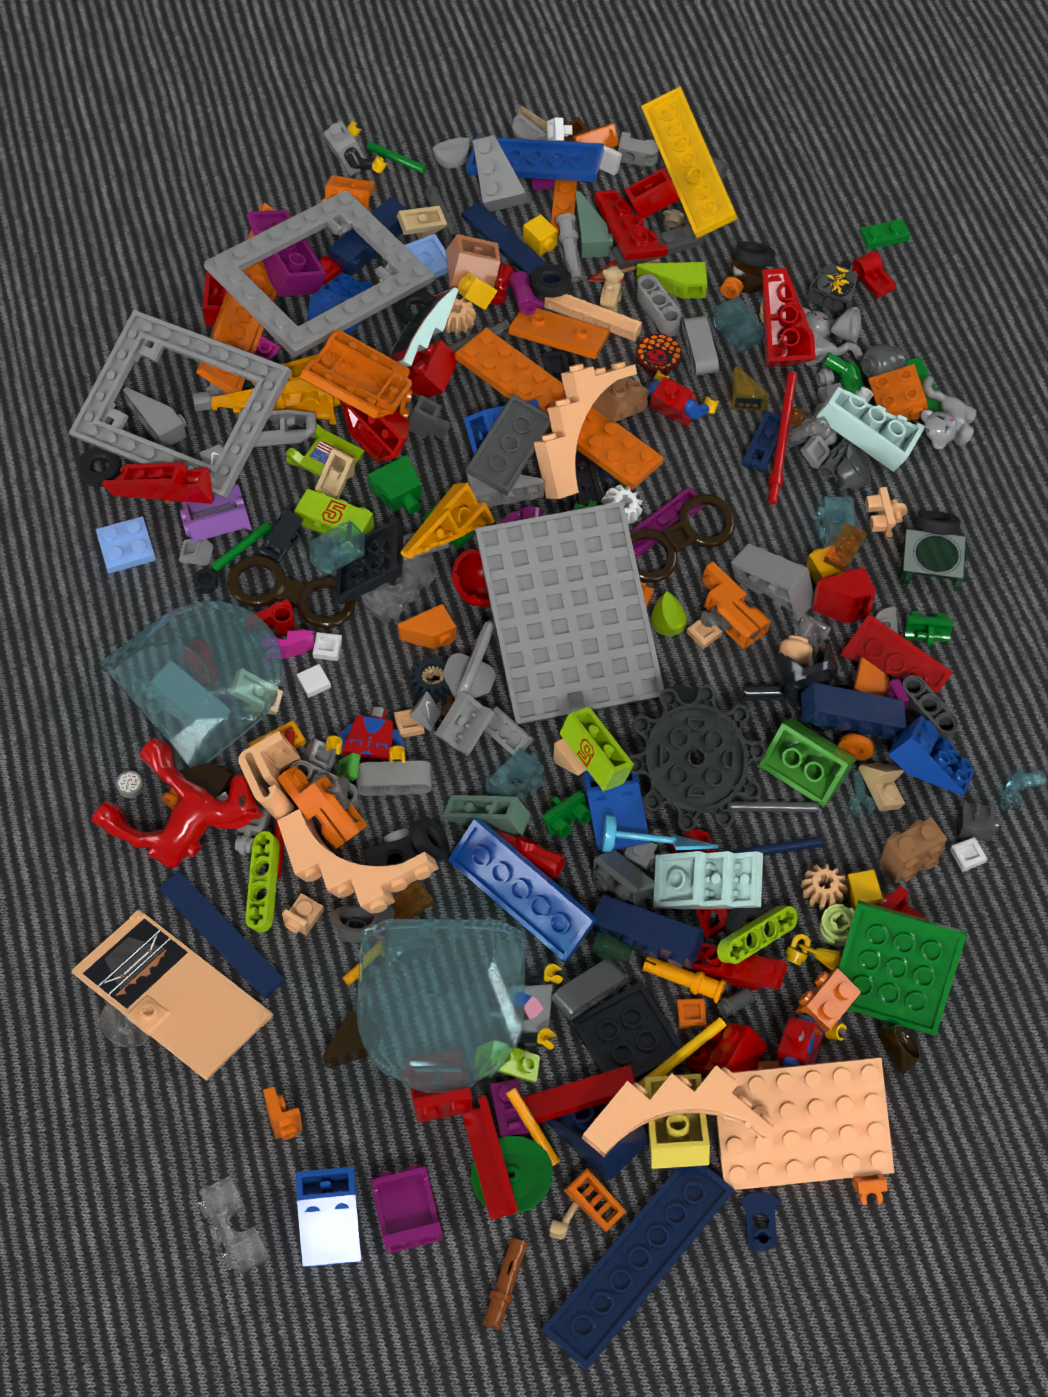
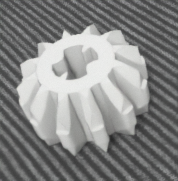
M621 484L615 488H610L601 501L603 505L623 501L628 524L634 523L643 510L639 507L643 500L636 498L638 492L632 493L630 486L623 488Z

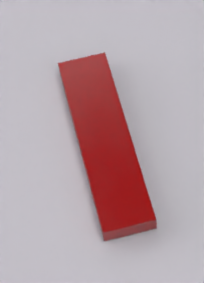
M628 1065L523 1097V1100L538 1124L610 1102L627 1081L633 1085L635 1078L631 1066Z

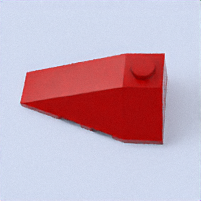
M763 269V325L766 368L789 367L815 360L814 334L805 318V312L800 306L787 269Z

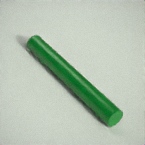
M371 141L367 144V150L422 174H425L427 170L426 165Z
M264 522L212 563L210 568L217 573L270 531L271 526Z

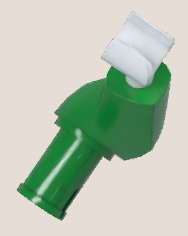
M829 352L822 365L840 374L839 377L841 378L839 381L844 390L866 399L868 403L873 393L863 385L859 366L852 360L846 362Z

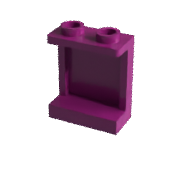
M412 1165L404 1168V1172L396 1174L384 1172L376 1175V1179L370 1180L386 1254L443 1241L426 1166Z

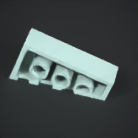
M840 387L826 400L816 416L893 472L908 458L925 428L920 423L914 425L908 422V418L900 414L894 416L886 412V408L880 405L872 406L866 402V399Z

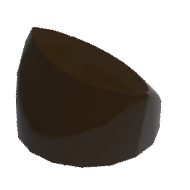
M732 261V277L742 282L743 290L741 292L748 294L756 293L763 288L762 268L741 261Z
M895 1024L877 1032L887 1053L903 1075L921 1059V1054L915 1040L901 1025Z

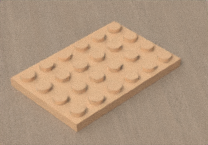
M875 1057L732 1072L736 1076L735 1081L739 1084L732 1094L736 1097L739 1094L746 1098L752 1104L750 1109L758 1115L762 1113L769 1117L775 1124L773 1128L777 1130L776 1134L766 1144L745 1125L731 1119L716 1116L722 1179L735 1190L894 1173L882 1058Z

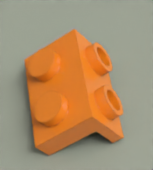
M838 968L830 973L824 971L814 981L816 987L812 991L808 990L799 999L798 1002L801 1005L795 1011L798 1015L806 1013L813 1017L816 1024L825 1032L833 1028L861 993Z

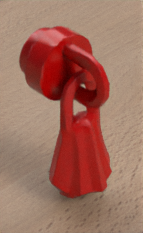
M509 264L499 266L494 287L497 293L491 301L494 305H501L507 298L505 290L508 286L509 277L514 273L513 268Z

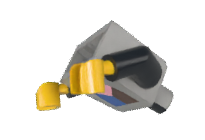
M351 121L347 127L343 122L334 123L323 133L331 151L350 176L361 169L371 170L372 168L377 173H382L387 163L383 162L384 159L382 157L376 156L373 162L371 159L365 158L355 140V137L361 131V129L355 127L357 125L355 121Z
M549 964L544 972L529 977L515 984L514 987H509L506 1002L490 1000L489 1017L505 1018L504 1032L523 1048L542 1046L548 1050L554 1048V1045L548 1041L551 1037H557L549 1029L553 985L549 984L551 981L556 984H560L563 981L561 976L555 975L557 971L562 970L561 967L555 964Z

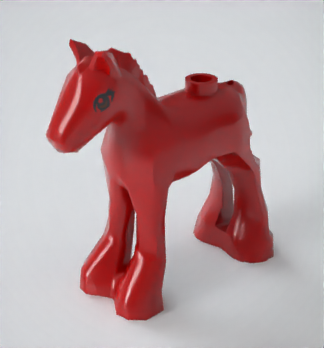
M152 738L141 750L140 759L161 780L169 785L180 799L173 808L165 829L152 832L136 830L127 823L123 809L118 804H110L109 802H105L97 808L91 821L97 826L104 828L110 835L125 840L135 848L141 847L144 849L149 847L148 858L158 860L166 868H174L179 866L188 855L193 858L198 854L202 847L198 842L210 826L223 829H241L251 824L253 819H259L265 815L258 810L259 806L255 802L251 788L244 775L237 774L232 778L226 801L218 800L207 789L187 780L179 773L173 763L172 749L163 740L159 742L156 738Z

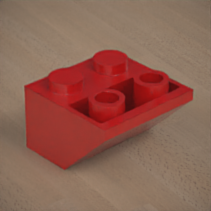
M665 168L624 189L634 211L642 219L680 200Z
M206 272L202 309L206 326H214L227 290L209 272Z
M441 339L429 343L427 349L416 352L412 365L407 367L410 371L408 379L412 381L410 389H412L413 394L430 398L444 392L458 361L455 359V352Z
M864 567L849 569L836 576H825L817 582L812 609L817 613L845 624L867 618L870 614L876 589Z
M711 1020L708 1026L711 1025L714 1021ZM725 1022L727 1026L692 1053L685 1067L696 1074H701L703 1078H706L716 1065L720 1069L725 1067L731 1072L754 1070L768 1045L750 1026Z

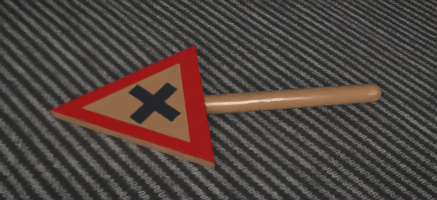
M657 258L643 263H659L660 259ZM615 260L588 279V282H605L606 279L602 272L604 269L607 270L610 267L617 266ZM637 265L620 270L623 273L636 270ZM624 278L620 281V283H625Z

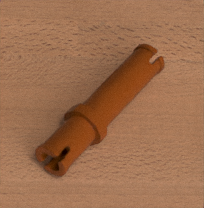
M510 1239L495 1289L489 1295L491 1301L483 1320V1325L494 1330L501 1329V1323L507 1306L512 1303L513 1298L511 1294L525 1250L528 1247L526 1242L519 1239Z

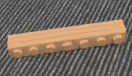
M565 294L554 298L545 297V308L583 322L608 328L611 333L629 340L636 341L641 332L642 322L578 299L572 295Z

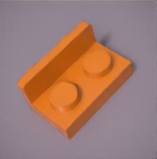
M335 175L330 177L325 185V199H329L347 190L369 210V198L375 190L374 181Z
M275 1087L264 1089L266 1109L275 1139L282 1138L286 1140L297 1136L298 1132L303 1130L299 1108L287 1111L283 1095L277 1096Z

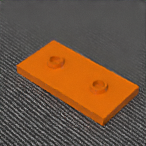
M536 308V311L531 315H525L519 311L509 326L508 334L596 359L610 335V329Z

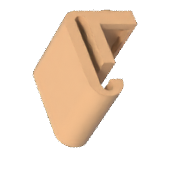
M280 731L267 735L262 741L244 750L238 759L255 799L276 820L287 816L295 810L294 804L287 797L289 794L277 779L280 776L279 772L288 768L294 762L301 760L296 749Z

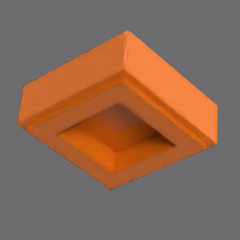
M677 999L678 1028H706L705 999Z

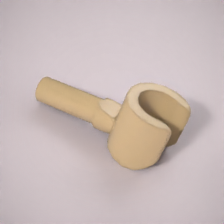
M572 1203L562 1222L552 1221L550 1237L560 1240L565 1238L570 1220L579 1207L577 1203Z

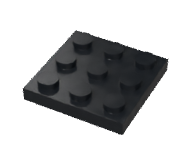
M399 518L338 548L335 600L340 605L353 601L402 576L403 555L400 552L403 549L404 523Z
M643 982L632 986L571 1020L573 1029L600 1073L630 1065L636 1081L652 1072L683 1047Z

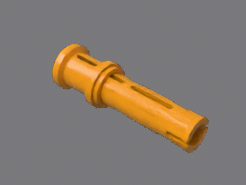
M647 956V962L643 966L644 972H649L690 988V992L694 995L699 993L714 999V1002L717 1004L720 1002L726 987V980L722 979L719 981L706 976L703 971L694 973L684 968L675 967L658 958L653 959Z

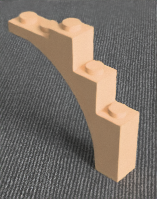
M625 361L611 364L612 369L608 370L605 367L594 369V367H584L583 364H576L569 367L570 371L561 373L566 398L555 401V406L547 408L553 433L542 435V440L533 442L541 477L544 480L546 499H560L579 493L575 472V456L579 433L585 417L593 403L607 387L618 379L637 374L635 364L626 365Z
M300 809L277 820L295 875L305 882L315 881L323 876L327 891L338 898L347 897L355 890L360 907L371 914L380 913L386 910L387 906L395 902L392 895L393 892L402 891L407 888L408 884L416 880L426 879L432 872L439 869L436 860L426 852L402 864L391 866H366L352 863L339 858L325 845L315 828L312 818L307 820Z
M716 1065L695 1092L690 1089L692 1084L682 1075L676 1077L672 1073L651 1099L646 1097L648 1092L636 1082L632 1085L627 1081L585 1131L582 1139L605 1157L621 1139L638 1127L659 1118L684 1113L709 1114L731 1119L745 1125L766 1144L776 1134L777 1130L773 1128L775 1124L769 1117L762 1113L758 1115L750 1109L752 1104L746 1098L739 1094L737 1097L732 1094L739 1085L735 1081L736 1076L727 1068L722 1067L720 1069Z

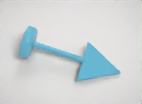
M612 815L605 816L602 837L603 852H611L614 849L616 838L671 843L674 845L675 850L718 849L719 846L672 834L671 837L616 831V817Z

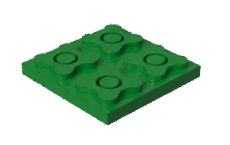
M858 900L838 968L861 991L847 1010L936 1036L967 931Z

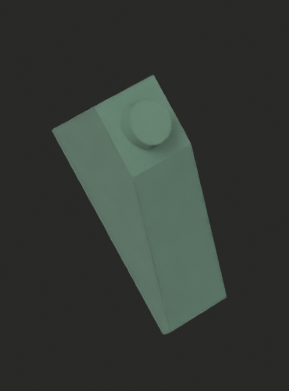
M576 191L575 210L581 258L607 257L609 247L613 246L612 233H608L606 222L580 191Z
M451 795L442 817L445 820L465 826H470L474 819L480 818L492 829L495 828L513 836H523L531 814L518 797Z

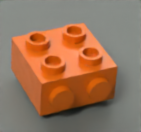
M914 364L868 378L876 406L880 405L886 408V412L894 416L900 414L908 418L907 421L920 419L921 411L929 410Z

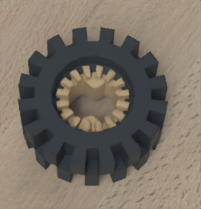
M432 654L431 659H428V656L425 655L423 656V662L420 659L416 660V665H412V672H410L411 688L415 696L418 695L420 699L427 691L432 699H435V704L439 703V698H442L443 701L447 700V694L452 696V692L443 677V671L448 659L445 661L442 655H440L439 659H436V654ZM433 675L438 676L440 680H435L431 683L428 682L427 678H432Z

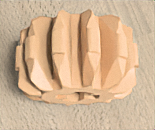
M457 297L455 298L444 328L447 334L453 331L458 335L460 331L466 333L468 328H473L476 312L473 309L472 302H467L464 297L460 300Z
M828 863L824 865L823 869L816 864L812 871L808 870L805 873V879L801 883V887L804 889L802 895L803 898H811L810 906L818 903L820 910H822L825 904L830 907L836 903H842L844 899L843 894L847 892V886L844 885L845 876H837L838 868L831 871L829 870Z

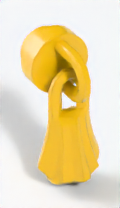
M797 934L785 952L787 954L786 960L800 966L802 961H806L808 957L807 952L813 953L815 958L830 970L836 969L841 961L840 951L823 948L813 949L810 947V939L804 934ZM800 939L805 940L804 945L799 944L802 951L795 949Z

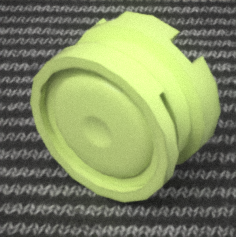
M835 904L828 907L824 911L819 925L822 939L834 947L845 946L855 911L852 908L845 907L844 904Z

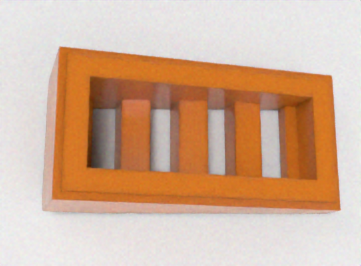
M588 1168L583 1170L564 1189V1192L605 1232L626 1213V1210ZM586 1182L589 1186L580 1194L577 1189ZM594 1190L597 1195L588 1202L585 1198ZM601 1199H604L606 1202L596 1211L593 1207ZM612 1207L614 1211L604 1220L601 1216Z

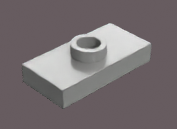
M496 706L493 709L494 715L486 726L485 731L518 759L534 739Z

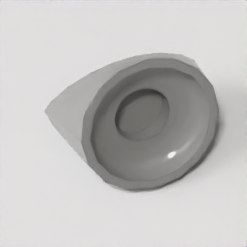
M455 138L435 145L432 149L436 161L446 168H457L463 165L468 157L470 138Z
M857 307L847 309L836 319L830 331L841 339L852 342L857 341L861 331L859 309Z

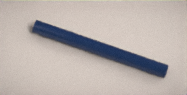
M821 836L728 851L732 853L757 851L765 856L823 847V839Z

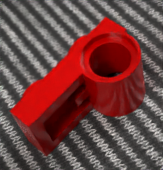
M870 251L851 263L853 265L852 271L858 274L857 278L876 299L896 289V282L882 268V259L876 251Z
M288 599L275 602L269 608L252 613L243 620L245 633L250 640L272 629L277 634L285 636L288 631H294L296 627L293 608ZM287 618L285 621H279L280 619Z

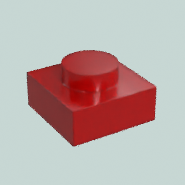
M326 255L319 260L327 273L322 284L326 285L337 275L342 274L341 267Z

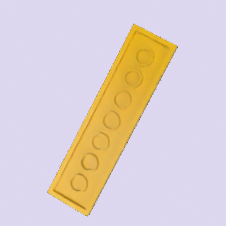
M681 86L642 105V110L696 238L738 219Z

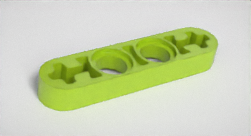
M268 831L258 833L252 843L245 920L247 926L257 933H264L269 930L274 918L280 842L277 837ZM268 863V871L264 875H259L260 867ZM266 888V896L262 900H257V893L261 889Z
M776 906L727 936L718 945L717 953L719 959L724 963H740L788 933L797 924L796 910L791 906ZM768 922L769 933L766 936L764 932L765 924ZM750 933L752 941L750 946L748 947L746 939L747 935Z

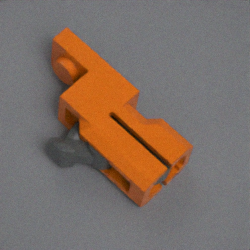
M714 562L708 564L705 567L701 581L711 591L708 593L704 605L708 611H702L701 623L705 627H712V625L720 626L745 649L767 633L771 621L758 608L749 607L744 602L747 593Z
M296 765L277 777L307 820L316 816L322 824L321 833L334 850L368 826L347 798L348 790L350 789V782L347 778L341 776L335 781V786H333L328 777L324 775L310 785L306 775Z

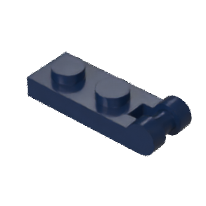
M769 411L765 412L744 456L742 466L757 468L758 472L765 474L777 446L780 415ZM757 454V455H760V456H763V457H762V459L760 460V459L754 458V455Z

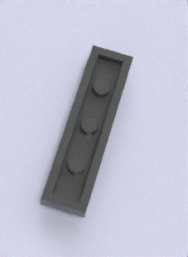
M691 224L656 234L658 236L657 241L661 245L665 244L669 249L667 255L703 245L704 241L703 236L696 238ZM612 247V254L620 269L661 258L653 257L626 261L619 247Z

